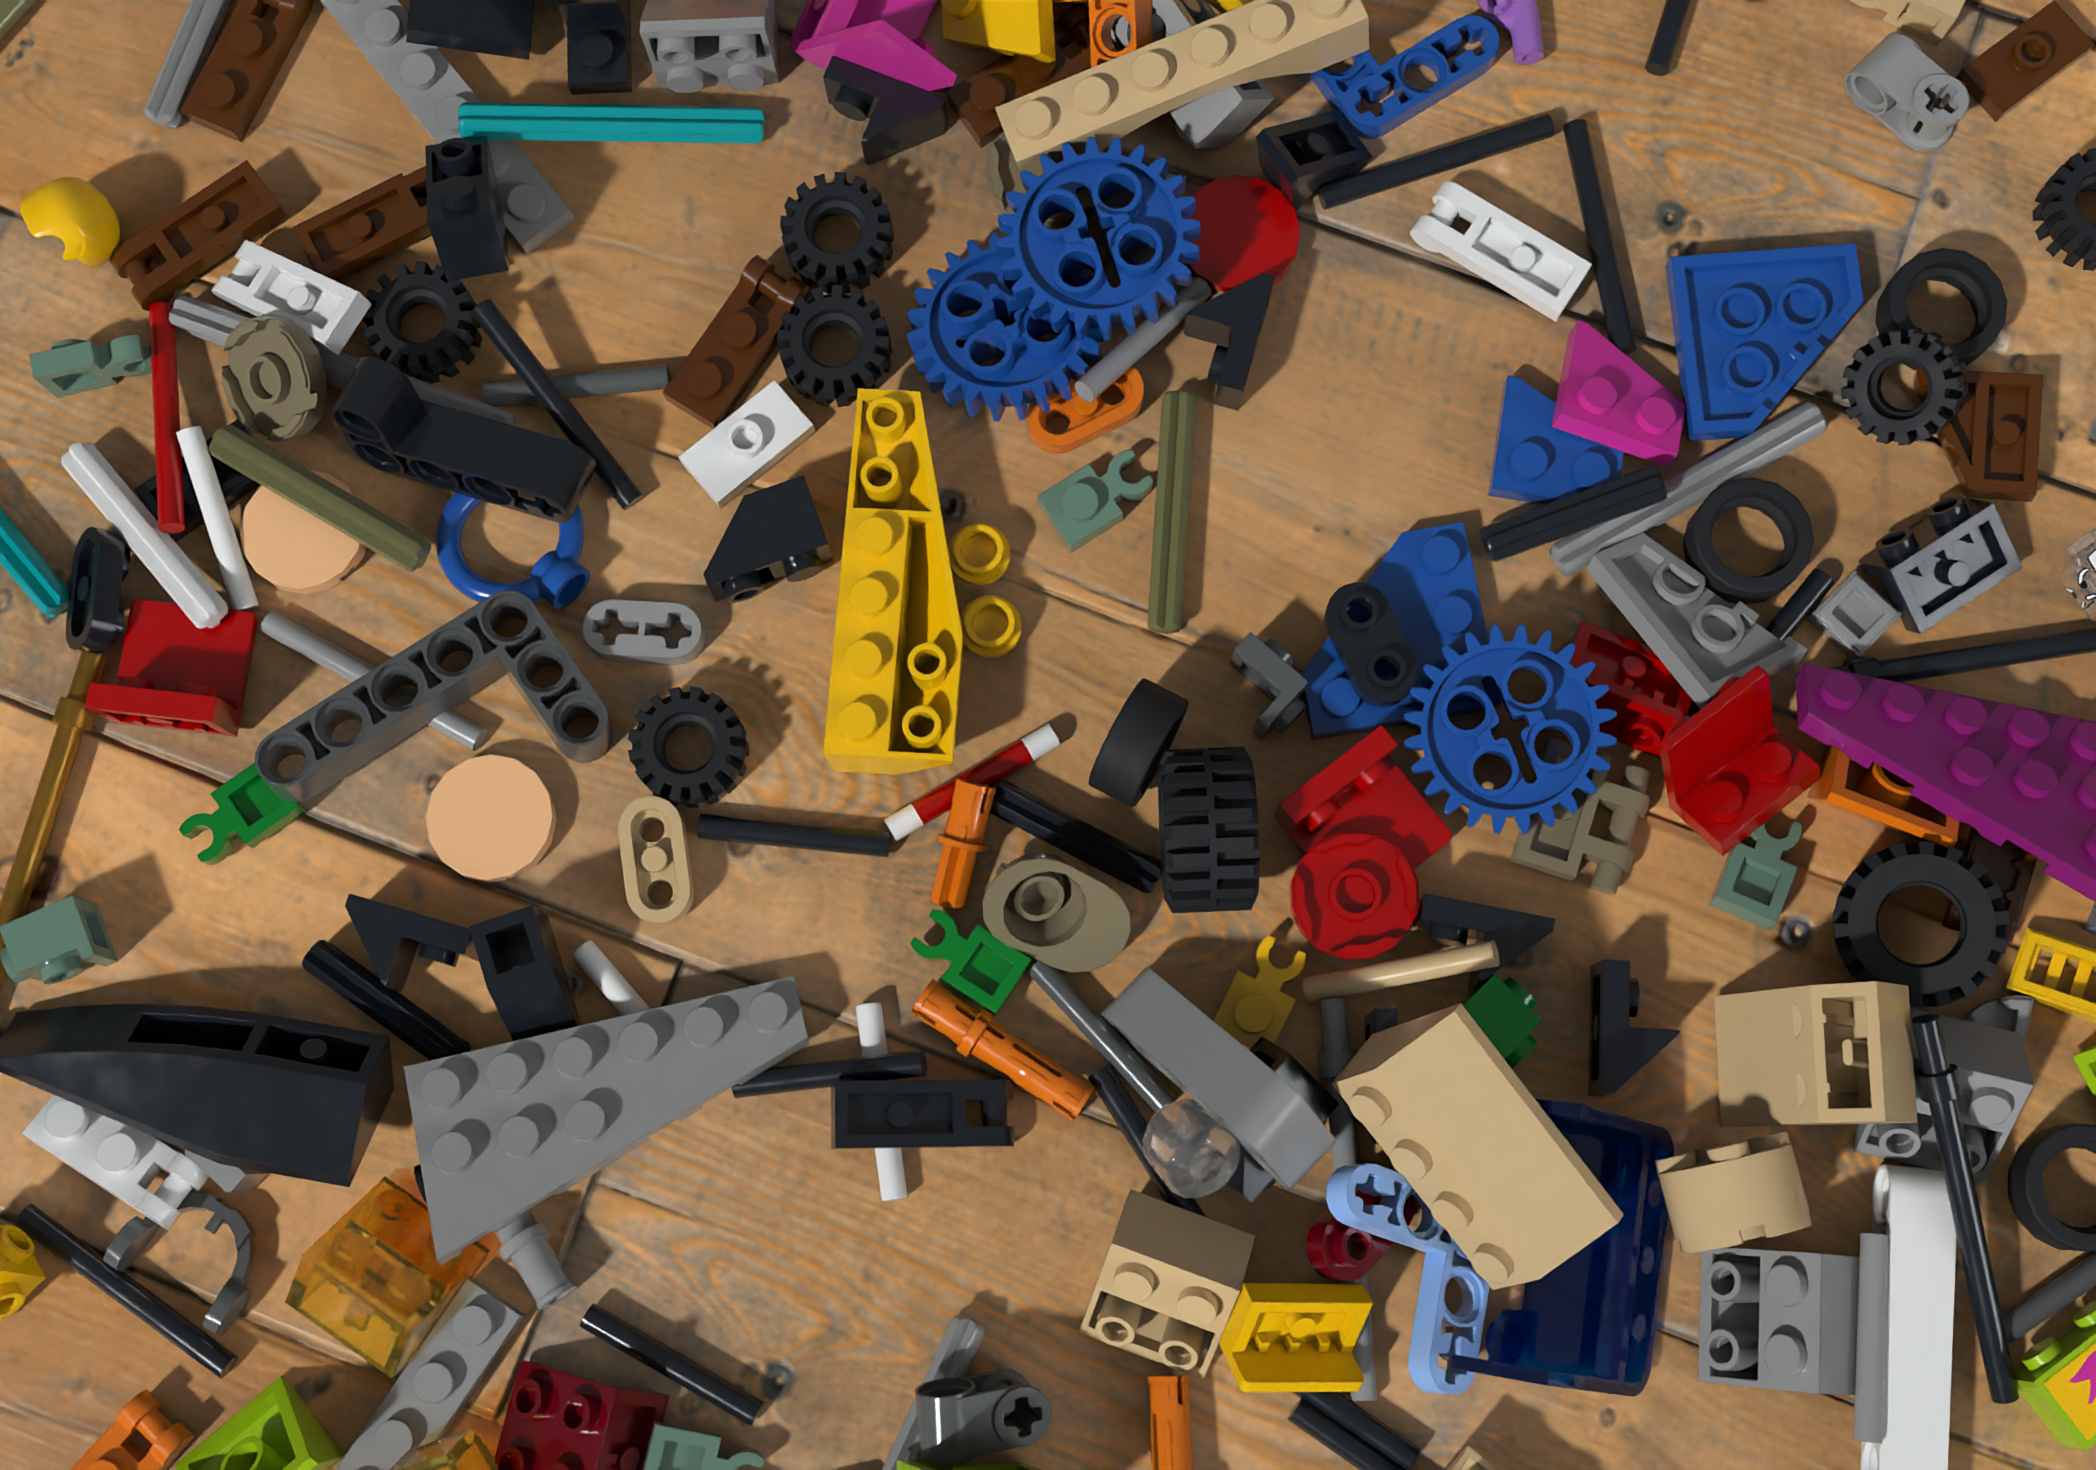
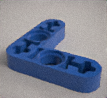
M1466 15L1456 19L1380 66L1367 50L1352 56L1353 66L1345 72L1333 73L1323 68L1316 72L1308 73V75L1332 109L1340 111L1358 137L1375 139L1387 134L1484 75L1491 68L1499 48V34L1496 27L1488 19L1478 15ZM1462 38L1469 44L1476 43L1477 41L1482 43L1479 56H1476L1473 51L1467 50L1454 58L1450 70L1447 60L1458 52ZM1414 65L1427 66L1435 73L1437 83L1429 89L1417 90L1406 82L1404 71ZM1391 83L1394 95L1385 99L1382 103L1379 117H1376L1371 111L1362 114L1358 112L1362 98H1365L1369 104L1380 101L1387 96Z

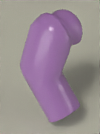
M1478 0L1483 14L1491 22L1511 34L1515 63L1530 65L1544 58L1540 13L1535 0Z

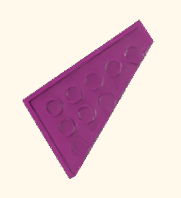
M1804 664L1795 679L1798 729L1825 745L1839 748L1849 759L1866 769H1869L1873 762L1914 785L1909 794L1954 820L1971 825L1981 836L2000 847L2007 839L2046 862L2047 865L2043 871L2044 873L2092 901H2096V722Z

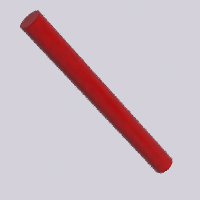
M156 302L149 306L158 529L163 533L175 534L185 530L182 455L176 432L180 431L175 325L169 322V312L173 305L166 302Z

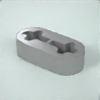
M604 600L590 608L582 624L583 636L589 647L602 659L613 662L666 665L687 664L697 658L703 650L706 641L705 628L696 613L688 606L678 603ZM618 616L625 628L639 630L638 635L619 634L615 639V644L608 645L604 636L598 633L599 627H608L611 623V617ZM673 620H681L686 631L692 633L691 637L680 638L678 648L670 649V645L664 637L650 635L651 630H671Z

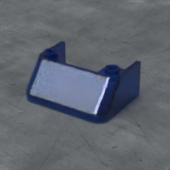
M1535 1099L1624 1215L1618 1224L1544 1277L1525 1283L1522 1309L1512 1307L1504 1309L1488 1328L1486 1334L1488 1359L1452 1354L1451 1368L1546 1386L1632 1397L1637 1396L1645 1388L1651 1372L1668 1223V1210L1655 1160L1674 1156L1672 1138L1663 1127L1582 1103Z

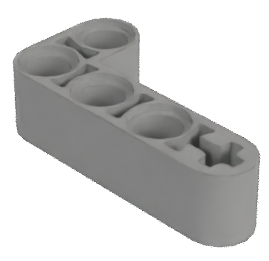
M1145 967L1101 1013L1105 1020L1134 1049L1230 1131L1250 1155L1287 1190L1290 1191L1336 1143V1139L1310 1106L1283 1078L1150 968Z

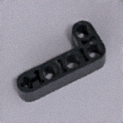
M365 356L359 359L330 412L332 419L354 453L376 469L554 522L566 523L571 520L597 468L593 457L573 443L422 400L411 381L402 371L390 363L375 357Z

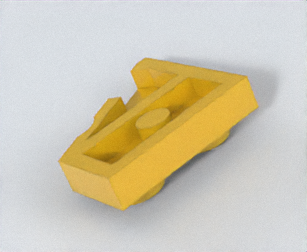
M941 0L944 39L966 48L977 50L987 48L995 53L1014 56V54L1030 56L1045 63L1056 61L1052 0Z

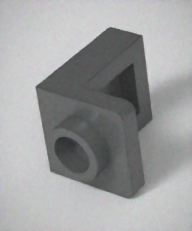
M1249 632L1233 650L1230 665L1272 701L1271 705L1256 720L1252 731L1263 740L1273 728L1280 734L1285 733L1303 713L1307 705L1300 698L1305 692L1308 681L1292 668L1295 660L1283 646L1269 637L1262 642L1252 632Z

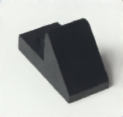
M559 0V10L567 27L568 86L572 95L632 92L631 0Z
M832 56L823 76L829 104L833 105L837 112L849 119L856 121H865L866 118L870 119L861 140L865 164H874L945 133L949 124L946 97Z
M1339 110L1264 128L1256 137L1259 164L1262 171L1273 186L1282 191L1295 208V211L1306 202L1323 182L1358 173L1373 157Z
M1262 273L1193 308L1186 314L1184 334L1186 336L1217 344L1207 381L1218 383L1215 405L1237 411L1239 409L1271 298L1275 276Z
M353 894L348 895L345 907L385 987L402 992L418 944L421 945L418 956L437 963L456 967L459 956L479 962L469 928Z
M1424 894L1420 898V907L1413 922V927L1429 930L1428 940L1451 946H1466L1467 938L1476 939L1475 944L1494 940L1498 949L1500 964L1498 967L1470 972L1468 989H1472L1552 933L1555 918Z
M1603 959L1592 965L1590 969L1588 1096L1602 1097L1615 1093L1680 1034V1030L1629 1027V1017L1637 1016L1640 1001L1638 979L1630 978V961Z

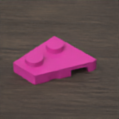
M1578 320L1568 336L1551 427L1668 467L1678 455L1686 404L1590 324Z

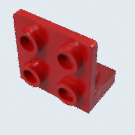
M135 599L131 603L118 675L115 677L114 685L90 682L85 708L118 724L237 737L258 626V617L252 612L228 609V613L220 620L218 626L212 629L208 627L200 629L192 623L177 603Z
M1755 666L1741 678L1734 677L1724 683L1710 703L1692 717L1685 716L1677 720L1667 730L1659 744L1670 809L1722 856L1821 779L1820 765L1774 726L1769 674L1760 666Z
M1382 725L1279 803L1273 817L1304 855L1318 840L1339 831H1368L1381 836V839L1389 841L1394 847L1397 846L1409 858L1413 869H1415L1451 841L1452 833L1390 758L1398 744Z

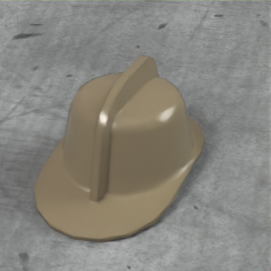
M1035 852L1024 854L1009 864L1001 863L996 871L997 876L988 885L982 901L983 920L992 936L1007 946L1015 948L1051 967L1071 973L1096 970L1111 963L1119 955L1130 935V913L1121 895L1106 883L1069 865L1056 855Z

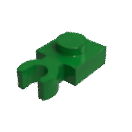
M254 762L210 793L220 807L219 810L211 815L206 813L195 814L186 819L179 830L183 836L193 839L199 836L201 832L211 829L213 832V842L207 849L200 852L197 857L207 865H214L227 858L233 848L234 840L239 836L245 845L254 848L306 810L300 802H289L279 798L259 775ZM277 770L276 776L279 778H283L280 772Z
M933 909L929 914V918L944 928L945 938L937 946H927L921 940L914 937L910 943L913 950L925 960H946L951 965L941 978L942 981L997 1016L1032 963V959L1015 948L1007 946L978 924L966 940L959 935L954 920L947 913Z

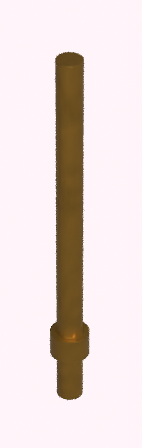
M82 651L67 698H59L52 722L57 723L58 726L0 901V926L25 915L84 731L91 732L96 713L85 708L89 683H100L107 658L104 656ZM0 932V950H1V948L5 947V943H4L3 937H2L1 932ZM0 956V990H1V987H2V984H3V980H4V977H5V974H6V970H5V968H4V966H3V963H2V960H1V956Z

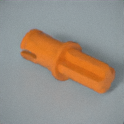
M956 779L951 810L944 834L939 833L937 836V841L943 843V848L931 894L933 903L949 909H962L966 904L978 852H987L988 845L984 844L983 840L997 788L974 781Z

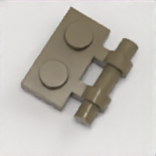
M1549 737L1545 742L1540 759L1549 764L1562 763L1569 758L1571 745L1568 742ZM1596 752V755L1610 764L1612 756ZM1628 765L1626 766L1620 786L1605 781L1607 772L1589 770L1586 776L1594 783L1598 789L1597 792L1592 796L1575 789L1571 794L1579 810L1574 815L1564 810L1559 804L1552 807L1555 817V825L1548 828L1538 814L1531 815L1528 833L1522 835L1518 831L1510 862L1572 881L1577 876L1581 859L1583 858L1597 865L1591 888L1602 893L1615 895L1622 872L1627 873L1631 868L1635 852L1629 848L1638 818H1645L1650 803V797L1645 795L1651 772L1641 767ZM1598 804L1608 807L1613 811L1605 840L1589 835Z

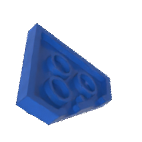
M1856 243L1670 257L1665 267L1682 402L1686 404L1684 417L1687 441L1743 438L1753 433L1864 302Z
M1464 522L1402 532L1366 584L1374 586L1386 597L1412 651L1418 668V676L1414 688L1431 689L1433 684L1424 674L1423 667L1426 664L1441 670L1447 667L1442 654V647L1447 645L1461 656L1467 652L1465 633L1471 632L1481 646L1489 644ZM1354 604L1347 610L1349 618L1354 622L1363 623L1370 619L1369 611L1362 605ZM1329 637L1302 674V677L1308 681L1303 697L1305 705H1307L1306 713L1312 740L1375 730L1380 725L1387 728L1408 724L1404 722L1405 713L1423 711L1424 705L1417 702L1410 694L1401 703L1386 708L1371 706L1360 699L1354 691ZM1381 661L1374 665V671L1380 679L1389 681L1397 677L1396 668L1391 663ZM1486 677L1482 681L1483 687L1493 707L1498 709L1502 704L1500 692L1494 679ZM1465 696L1457 698L1451 703L1447 715L1451 717L1485 710L1478 700Z

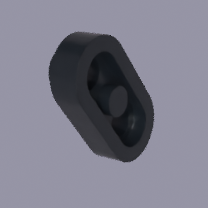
M89 527L83 532L77 543L73 557L66 619V640L69 647L73 650L101 654L110 644H115L121 637L124 628V612L119 607L121 583L129 572L131 554L129 548L124 547L123 538L118 532Z
M1357 582L1342 586L1331 596L1325 610L1324 624L1329 638L1354 691L1360 699L1375 707L1386 708L1395 706L1407 698L1411 688L1416 683L1418 676L1416 660L1383 593L1366 583ZM1354 604L1362 605L1369 611L1370 619L1363 623L1354 622L1349 618L1347 608ZM1381 661L1391 663L1396 668L1397 677L1389 681L1380 679L1374 671V665Z

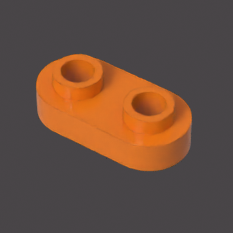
M1133 366L1130 367L1105 390L1115 389L1123 394L1124 399L1116 405L1105 403L1101 398L1103 393L1093 402L1084 401L1075 390V383L1077 381L1074 379L1069 380L1072 399L1069 401L1060 397L1055 392L1048 396L1050 412H1043L1036 402L1030 403L1026 416L1027 430L1031 440L1038 448L1045 452L1063 454L1130 422L1137 416L1143 404L1144 384L1139 372ZM1058 416L1065 418L1069 422L1068 428L1062 432H1053L1046 426L1051 418Z

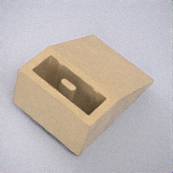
M1870 981L1806 985L1714 996L1721 1127L1918 1123L1909 986Z

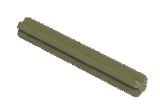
M1168 391L1162 397L1147 626L1150 631L1166 634L1179 632L1182 625L1196 404L1194 394L1185 391Z
M233 425L218 428L212 435L213 440L209 445V452L214 458L408 572L421 568L426 562L431 550V544L423 536Z

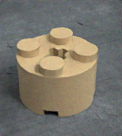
M1787 1130L1747 1139L1748 1142L1735 1143L1732 1141L1697 1149L1695 1152L1698 1163L1696 1162L1694 1152L1655 1160L1675 1240L1678 1242L1680 1253L1689 1254L1744 1244L1743 1241L1762 1236L1770 1238L1812 1226L1809 1205Z

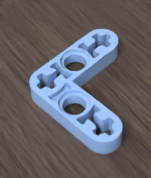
M1369 1163L1349 1164L1337 1168L1330 1176L1326 1187L1327 1204L1336 1220L1346 1226L1425 1252L1408 1354V1369L1411 1379L1425 1393L1458 1395L1466 1391L1472 1384L1477 1370L1490 1286L1476 1273L1470 1260L1444 1227L1434 1219L1431 1210L1402 1174L1383 1166ZM1356 1184H1358V1190L1371 1196H1382L1380 1204L1363 1205V1200L1355 1196ZM1410 1195L1416 1197L1422 1209V1219L1415 1231L1408 1227L1403 1215L1404 1204ZM1451 1278L1457 1281L1462 1292L1460 1309L1454 1315L1450 1313L1444 1300V1290ZM1442 1326L1454 1327V1333L1441 1332ZM1438 1356L1447 1361L1446 1372L1445 1369L1437 1366Z

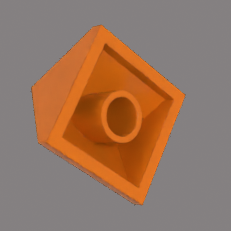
M1828 745L1820 764L1821 779L1811 786L1807 798L1917 841L1935 842L1936 845L1945 848L1955 845L1958 838L1959 821L1909 794L1914 785L1875 762L1871 764L1869 769H1866L1849 759L1839 748Z

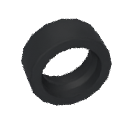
M1939 248L1919 253L1901 266L1887 283L1877 301L1875 323L1879 335L1898 328L1916 327L1911 322L1905 305L1906 298L1911 289L1925 280L1945 282L1961 291L1971 303L1976 318L1975 327L1971 334L1960 343L1953 344L1959 351L1955 354L1959 363L1965 362V365L1968 366L1995 342L2006 322L2007 298L2001 280L1986 262L1966 251ZM1900 362L1915 371L1917 368H1920L1910 362Z
M1758 478L1732 480L1708 495L1687 523L1683 549L1686 563L1705 576L1706 588L1725 601L1736 604L1741 601L1744 604L1767 601L1784 591L1796 580L1810 560L1814 536L1810 516L1795 495L1778 483ZM1747 507L1759 510L1773 520L1781 532L1784 542L1782 559L1773 570L1761 576L1749 577L1735 573L1720 561L1712 548L1711 534L1715 522L1723 513L1732 508Z
M1141 679L1114 721L1095 760L1088 784L1129 807L1136 806L1155 777L1164 750L1170 749L1187 712L1189 701L1148 679Z
M2076 1123L2058 1125L2035 1133L2017 1149L2008 1171V1197L2017 1219L2034 1238L2058 1250L2096 1251V1224L2086 1228L2072 1227L2058 1220L2049 1210L2043 1195V1172L2048 1161L2056 1153L2069 1148H2079L2096 1154V1125Z

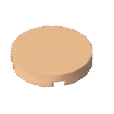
M310 470L356 497L346 484L329 473ZM264 486L258 488L245 506L239 529L243 553L254 571L280 590L299 594L329 590L342 582L340 578L345 576L351 568L355 570L365 555L366 546Z
M494 754L466 759L447 771L431 792L425 816L429 842L441 861L468 879L487 883L505 881L506 878H512L519 873L523 874L536 866L552 844L557 823L552 795L541 776L517 759Z

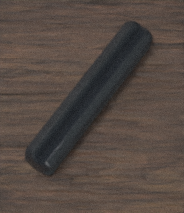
M1648 466L1484 526L1480 530L1481 539L1490 560L1498 562L1663 502L1667 498V490L1657 467Z
M999 780L994 786L997 790L989 813L1143 893H1151L1162 875L1161 860L1006 780Z
M319 940L304 956L302 966L306 971L428 1060L461 1054L471 1050L470 1044L399 992L385 987L380 978L332 943Z

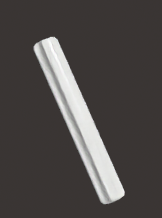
M75 442L71 444L69 451L61 457V463L65 470L192 623L200 629L205 627L212 629L218 626L220 620L228 613L226 602L170 535L158 529V521L92 443L82 444L81 442Z

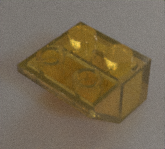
M385 1176L302 1254L285 1303L392 1379L415 1355L466 1279L474 1277L486 1260L490 1250L478 1241H475L462 1249L463 1253L441 1265L436 1259L428 1206Z

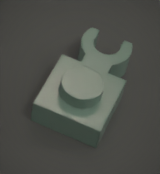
M139 335L122 336L110 341L107 345L98 347L92 341L67 339L54 343L50 348L51 350L29 355L33 378L57 398L118 384L116 377L119 376L133 377L152 373L150 346L142 347Z
M1132 449L1124 450L1115 455L1109 463L1108 472L1101 477L1097 476L1088 463L1037 496V504L1071 553L1123 521V512L1117 505L1118 502L1121 500L1126 502L1140 501L1152 491L1153 479L1150 475L1134 484L1125 482L1120 476L1124 469L1129 468L1135 463L1136 455Z
M1794 821L1786 830L1783 838L1776 839L1767 833L1764 823L1746 838L1749 846L1739 843L1730 850L1709 905L1771 931L1778 923L1798 869L1797 866L1780 859L1786 856L1800 840L1802 834L1801 824Z
M654 1421L643 1470H736L746 1464L754 1467H763L765 1459L759 1452L749 1448L734 1450L727 1456L718 1454L721 1442L720 1434Z

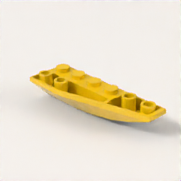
M858 388L823 754L834 772L899 775L954 763L964 638L920 391Z

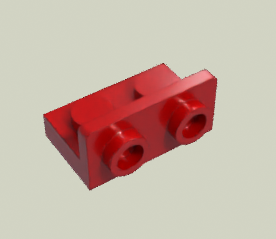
M1581 620L1571 641L1576 647L1569 663L1574 668L1593 661L1596 666L1585 680L1588 687L1596 685H1608L1609 687L1608 693L1595 702L1597 709L1615 710L1617 714L1616 718L1612 721L1599 725V732L1610 734L1617 738L1618 742L1659 758L1661 755L1660 742L1663 740L1667 730L1677 720L1688 715L1692 701L1691 697L1650 647Z

